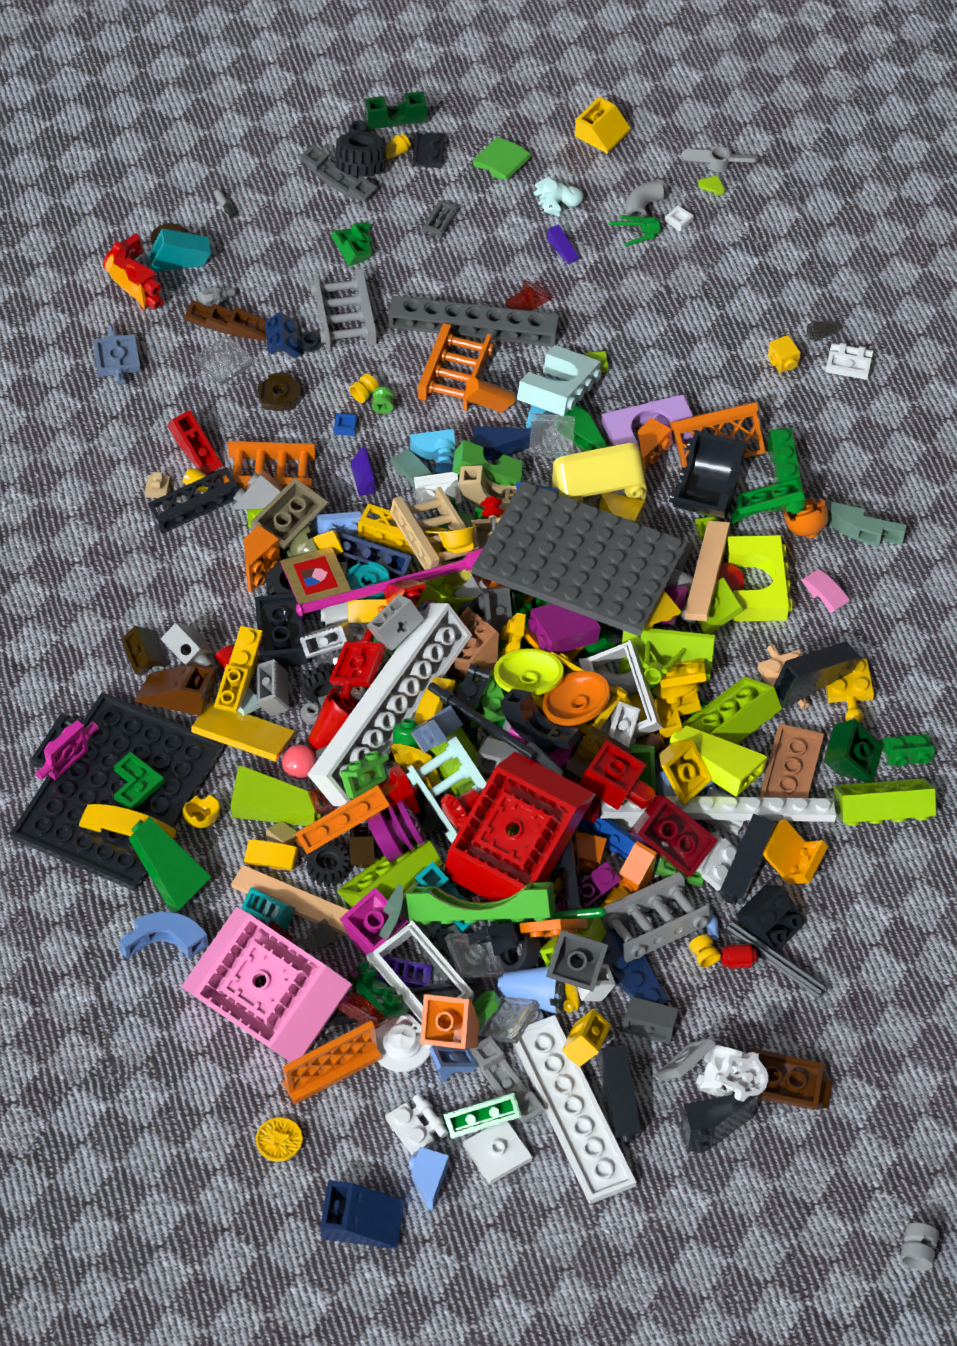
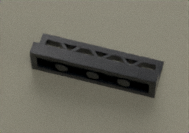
M225 467L147 504L156 519L161 534H164L235 501L233 497L239 491V488L228 468ZM223 476H226L229 481L222 485L216 484V480ZM201 486L209 487L207 492L203 494L195 493L197 488ZM182 495L189 497L184 503L176 502L177 497ZM162 504L169 506L166 511L160 514L156 510V507Z

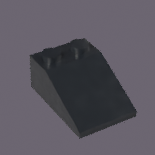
M293 593L255 597L257 629L263 631L259 647L261 663L274 659L282 667L307 664L300 641L304 635L302 616H299L296 612V605L298 603Z
M734 1095L685 1103L683 1105L680 1126L687 1153L693 1151L695 1153H702L713 1148L752 1119L755 1114L758 1095L748 1096L744 1102L737 1100Z

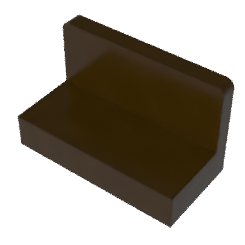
M134 626L121 639L136 675L142 676L152 665L164 668L168 666L167 659L154 630Z

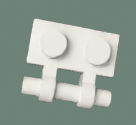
M841 342L840 344L832 343L826 372L867 380L873 350H867L863 346H859V348L846 346V343Z
M417 1094L412 1099L417 1105L416 1108L411 1110L409 1105L404 1103L385 1115L386 1121L411 1155H417L420 1147L428 1149L434 1145V1139L431 1135L437 1132L440 1138L445 1137L449 1133L444 1126L445 1122L441 1117L436 1116L432 1110L431 1103L428 1100H424L421 1094ZM423 1115L429 1122L425 1127L418 1119Z

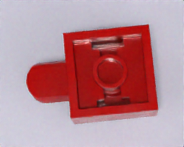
M607 739L578 784L595 793V797L616 810L620 808L625 799L641 809L647 808L655 796L653 788L638 780L647 764Z

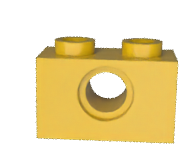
M592 1009L574 1023L562 1051L568 1059L580 1067L599 1053L611 1024L595 1009Z

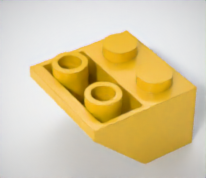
M598 96L576 118L575 137L608 154L628 134L631 128L615 104Z

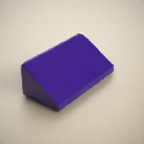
M362 447L351 461V468L359 496L374 494L375 478L367 448Z

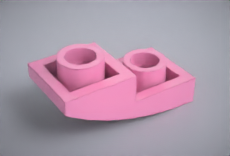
M819 569L801 580L813 598L820 597L830 613L850 601L843 590Z

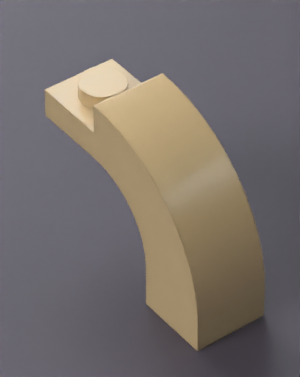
M482 465L461 466L459 486L462 494L469 502L485 510L481 506V502L486 497L496 496L503 501L499 508L507 509L516 493V486H503L493 483L486 477Z

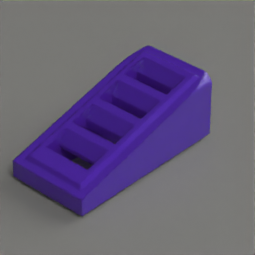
M383 956L386 963L391 969H394L396 975L408 988L430 985L432 966ZM399 970H404L403 976H399ZM409 971H414L413 979L408 978ZM419 972H423L422 981L418 980ZM381 975V977H380L381 980H382L387 986H390V984H389V983L385 980V978Z

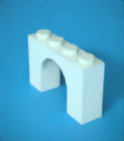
M554 345L546 353L543 372L566 381H554L528 372L519 383L517 400L564 416L569 410L574 408L578 400H582L586 391H590L592 385L599 381L602 373L599 370L601 361Z

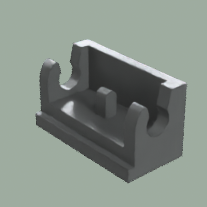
M631 997L624 1019L623 1032L670 1044L679 1009Z

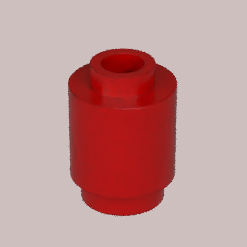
M750 944L727 945L725 948H721L722 967H728V969L752 968V963H756V949L751 948Z

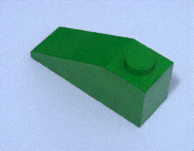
M575 405L564 416L558 415L556 417L555 432L585 452L608 447L591 416L585 409Z

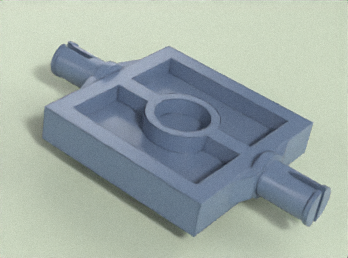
M110 325L108 326L109 336L93 339L98 377L115 375L116 383L120 385L121 378L123 385L125 384L124 374L141 371L135 334L119 335L117 333V326L113 325L112 331Z

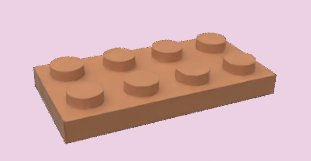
M779 723L759 797L808 798L824 734Z

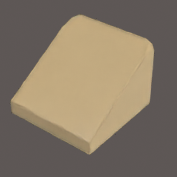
M283 821L266 830V838L275 843L291 845L297 837L295 835L296 831Z

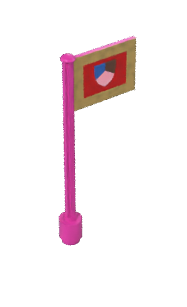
M332 547L284 559L280 562L298 603L296 605V612L299 616H303L305 613L384 592L389 583L405 579L421 582L464 569L466 571L469 570L471 573L472 566L483 548L466 552L465 557L461 561L352 591Z

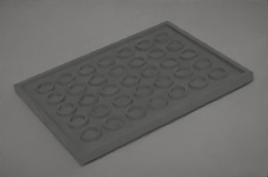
M522 481L472 566L471 573L641 636L687 548L688 541Z

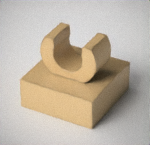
M153 472V475H148L145 497L160 498L168 494L170 477L162 476V472Z

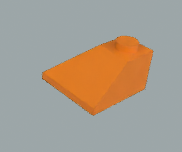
M424 994L420 1044L459 1049L477 1048L479 1021L471 999Z

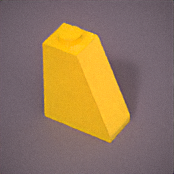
M606 492L601 493L599 509L640 524L645 501Z

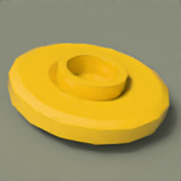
M282 1117L272 1118L264 1122L256 1135V1145L260 1154L266 1159L275 1162L287 1161L296 1156L303 1142L302 1132L298 1125L292 1120Z

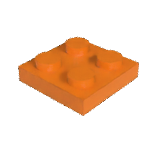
M555 919L520 923V933H530V937H555L559 935L561 930L579 934L578 929L588 928L587 919Z

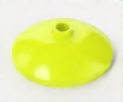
M520 649L505 654L496 662L494 678L497 684L507 692H510L511 689L529 691L532 692V696H538L553 690L560 684L563 679V665L556 656L549 652L538 649Z

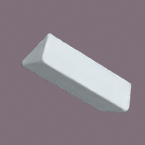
M619 701L613 710L606 734L629 747L640 709Z

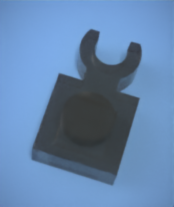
M323 919L305 931L308 936L306 939L299 938L293 944L296 946L304 945L306 947L304 951L310 954L311 949L314 947L319 953L338 941V937L327 920Z

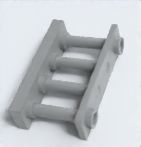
M363 268L355 269V278L344 282L320 285L318 274L313 275L314 283L310 284L311 295L316 296L322 331H319L321 343H325L326 351H331L330 340L358 336L366 338L368 346L376 345V329ZM348 289L357 291V294L352 297L323 300L321 294ZM355 304L360 306L358 312L326 316L324 309ZM359 320V322L364 324L361 325V328L329 332L328 324Z
M680 872L603 907L606 910V915L600 917L605 930L614 928L625 942L623 944L624 960L627 963L710 924L709 907L705 905L696 910L685 897V882ZM676 899L687 914L675 919L664 906V903ZM655 909L667 924L654 929L643 913ZM634 918L645 934L633 938L621 922Z

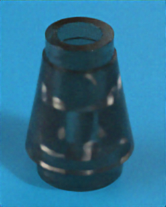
M813 320L807 325V335L809 339L815 341L839 333L840 330L837 321Z

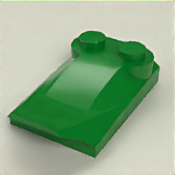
M798 477L737 494L738 502L731 513V523L734 524L757 513L786 510L794 514L803 511V507L807 503L801 478Z

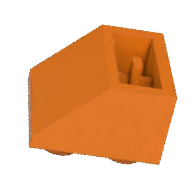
M260 525L244 538L247 588L249 592L260 587L265 582L267 575H269L268 571L270 568H274L275 563H280L279 539Z

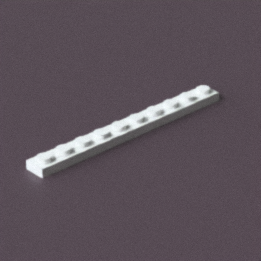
M666 796L693 820H751L753 814L771 821L835 822L836 818L834 800L828 798L694 796L687 804L681 805L677 796ZM627 799L623 801L618 810L600 800L599 806L600 818L639 819L646 809L639 808Z

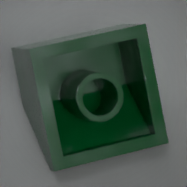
M856 719L834 724L823 762L837 775L864 782H873L883 744Z

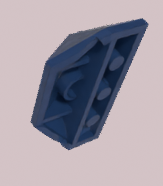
M337 531L344 553L336 555L338 562H348L349 569L359 563L361 565H368V562H375L386 568L390 580L406 576L412 556ZM369 580L368 582L363 581L364 585L371 584L372 580Z

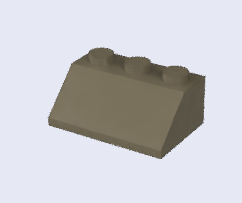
M294 478L251 521L252 530L260 525L279 539V548L285 549L325 509L328 501Z

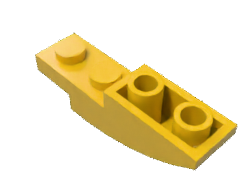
M240 626L229 665H226L214 708L237 713L258 661L257 654L263 637L262 630Z

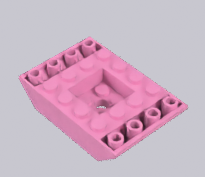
M236 907L181 988L277 1054L292 1062L307 1053L352 987V984L247 912ZM261 975L266 976V984L261 988H257L255 986L256 978Z

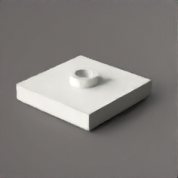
M508 1121L490 1126L463 1142V1147L489 1185L532 1161L531 1154Z

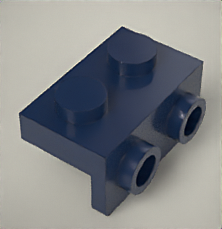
M280 311L265 321L268 353L273 355L281 349L294 359L301 355L298 324L293 318H289Z

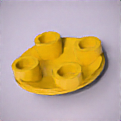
M698 682L661 688L660 683H658L654 687L653 693L658 698L666 699L667 703H675L686 694L698 692L699 687Z

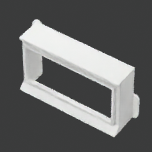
M628 640L627 643L589 658L579 659L584 671L595 672V667L615 659L628 657L647 716V720L639 722L635 726L631 739V744L636 743V738L663 727L649 684L644 679V668L637 646L631 640ZM610 718L606 720L601 728L604 733L607 732Z
M412 920L376 950L366 954L369 965H374L390 986L396 988L395 992L403 995V1001L421 1023L423 1005L382 958L412 935L461 991L462 994L457 998L474 1000L473 991Z

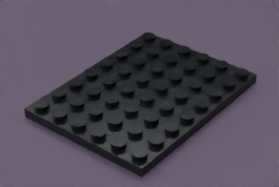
M101 692L82 722L84 729L91 722H94L99 728L88 739V751L56 780L48 774L11 831L10 838L136 891L147 870L130 843V836L107 829L98 832L80 827L79 823L87 805L102 804L125 808L114 799V794L127 781L114 771V766L131 752L164 778V784L134 811L148 815L175 828L183 815L184 805L194 797L224 748V743L191 732L192 729Z

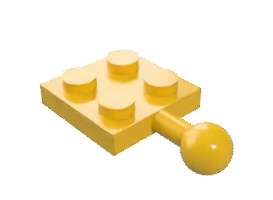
M859 659L852 673L825 687L828 703L847 702L846 721L856 719L861 724L864 715L857 708L856 701L873 700L874 692L867 659Z

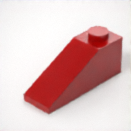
M191 410L173 418L168 423L167 427L175 441L197 469L208 475L223 466Z

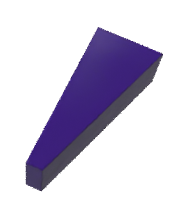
M559 224L549 228L547 241L569 265L579 260L578 254Z

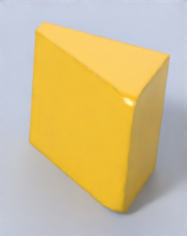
M332 530L313 537L318 550L332 547L335 555L344 553L337 531Z

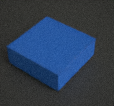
M336 413L334 434L355 436L358 415Z

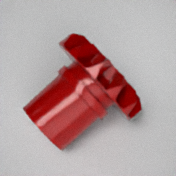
M472 788L459 797L446 794L441 798V808L444 810L448 821H451L454 827L461 829L479 794Z

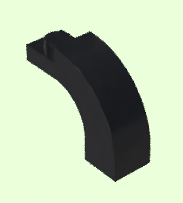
M511 689L500 702L504 716L514 731L526 742L535 743L545 752L553 753L557 748L570 750L582 736L580 728L559 725L545 718L537 709L532 692Z

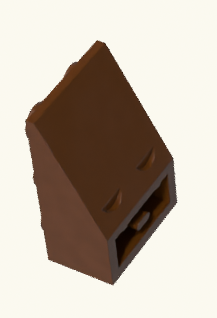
M190 664L149 673L135 697V702L201 716L214 692L216 668Z

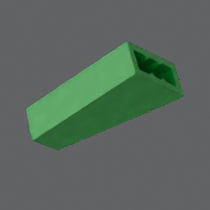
M151 817L145 822L140 819L131 828L134 833L129 837V841L170 912L177 913L211 876Z

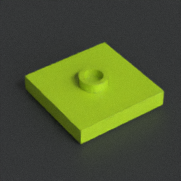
M721 578L716 583L708 620H697L705 634H711L744 611L724 578Z

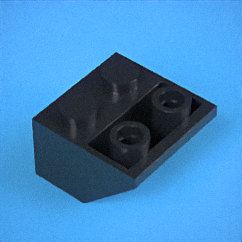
M765 884L735 914L744 929L777 952L806 924L785 888L778 885Z

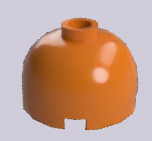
M807 499L806 506L799 513L793 514L790 511L786 512L784 510L783 516L788 529L795 535L806 536L808 539L818 536L819 532L824 529L828 522L826 502L823 499H819L820 503H814L813 499Z

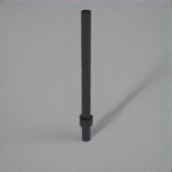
M434 682L429 684L428 690L438 696L442 703L447 706L451 705L530 760L536 758V751L457 699L453 692L448 689L444 690Z

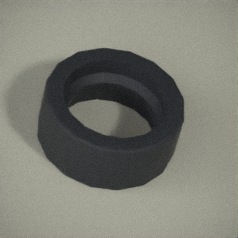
M514 926L518 939L521 937L523 944L521 957L516 963L514 949L497 956L498 963L502 969L508 972L534 968L540 956L539 938L530 937V933H520V927Z

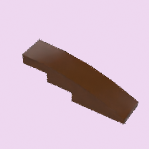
M191 300L183 319L224 334L248 339L267 340L266 320L237 307H234L233 311L213 303L210 308Z

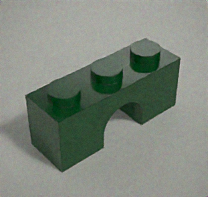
M424 91L404 93L403 102L397 106H388L384 96L364 98L368 130L427 122V103Z

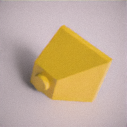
M693 740L672 742L659 754L661 766L681 805L687 804L712 781Z

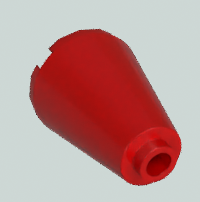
M332 688L328 692L308 737L309 744L315 751L329 745L359 703V700L351 693L348 699H343L339 696V688Z

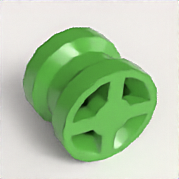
M387 387L376 388L373 391L372 409L380 414L391 412L393 409L392 400L394 399V392Z

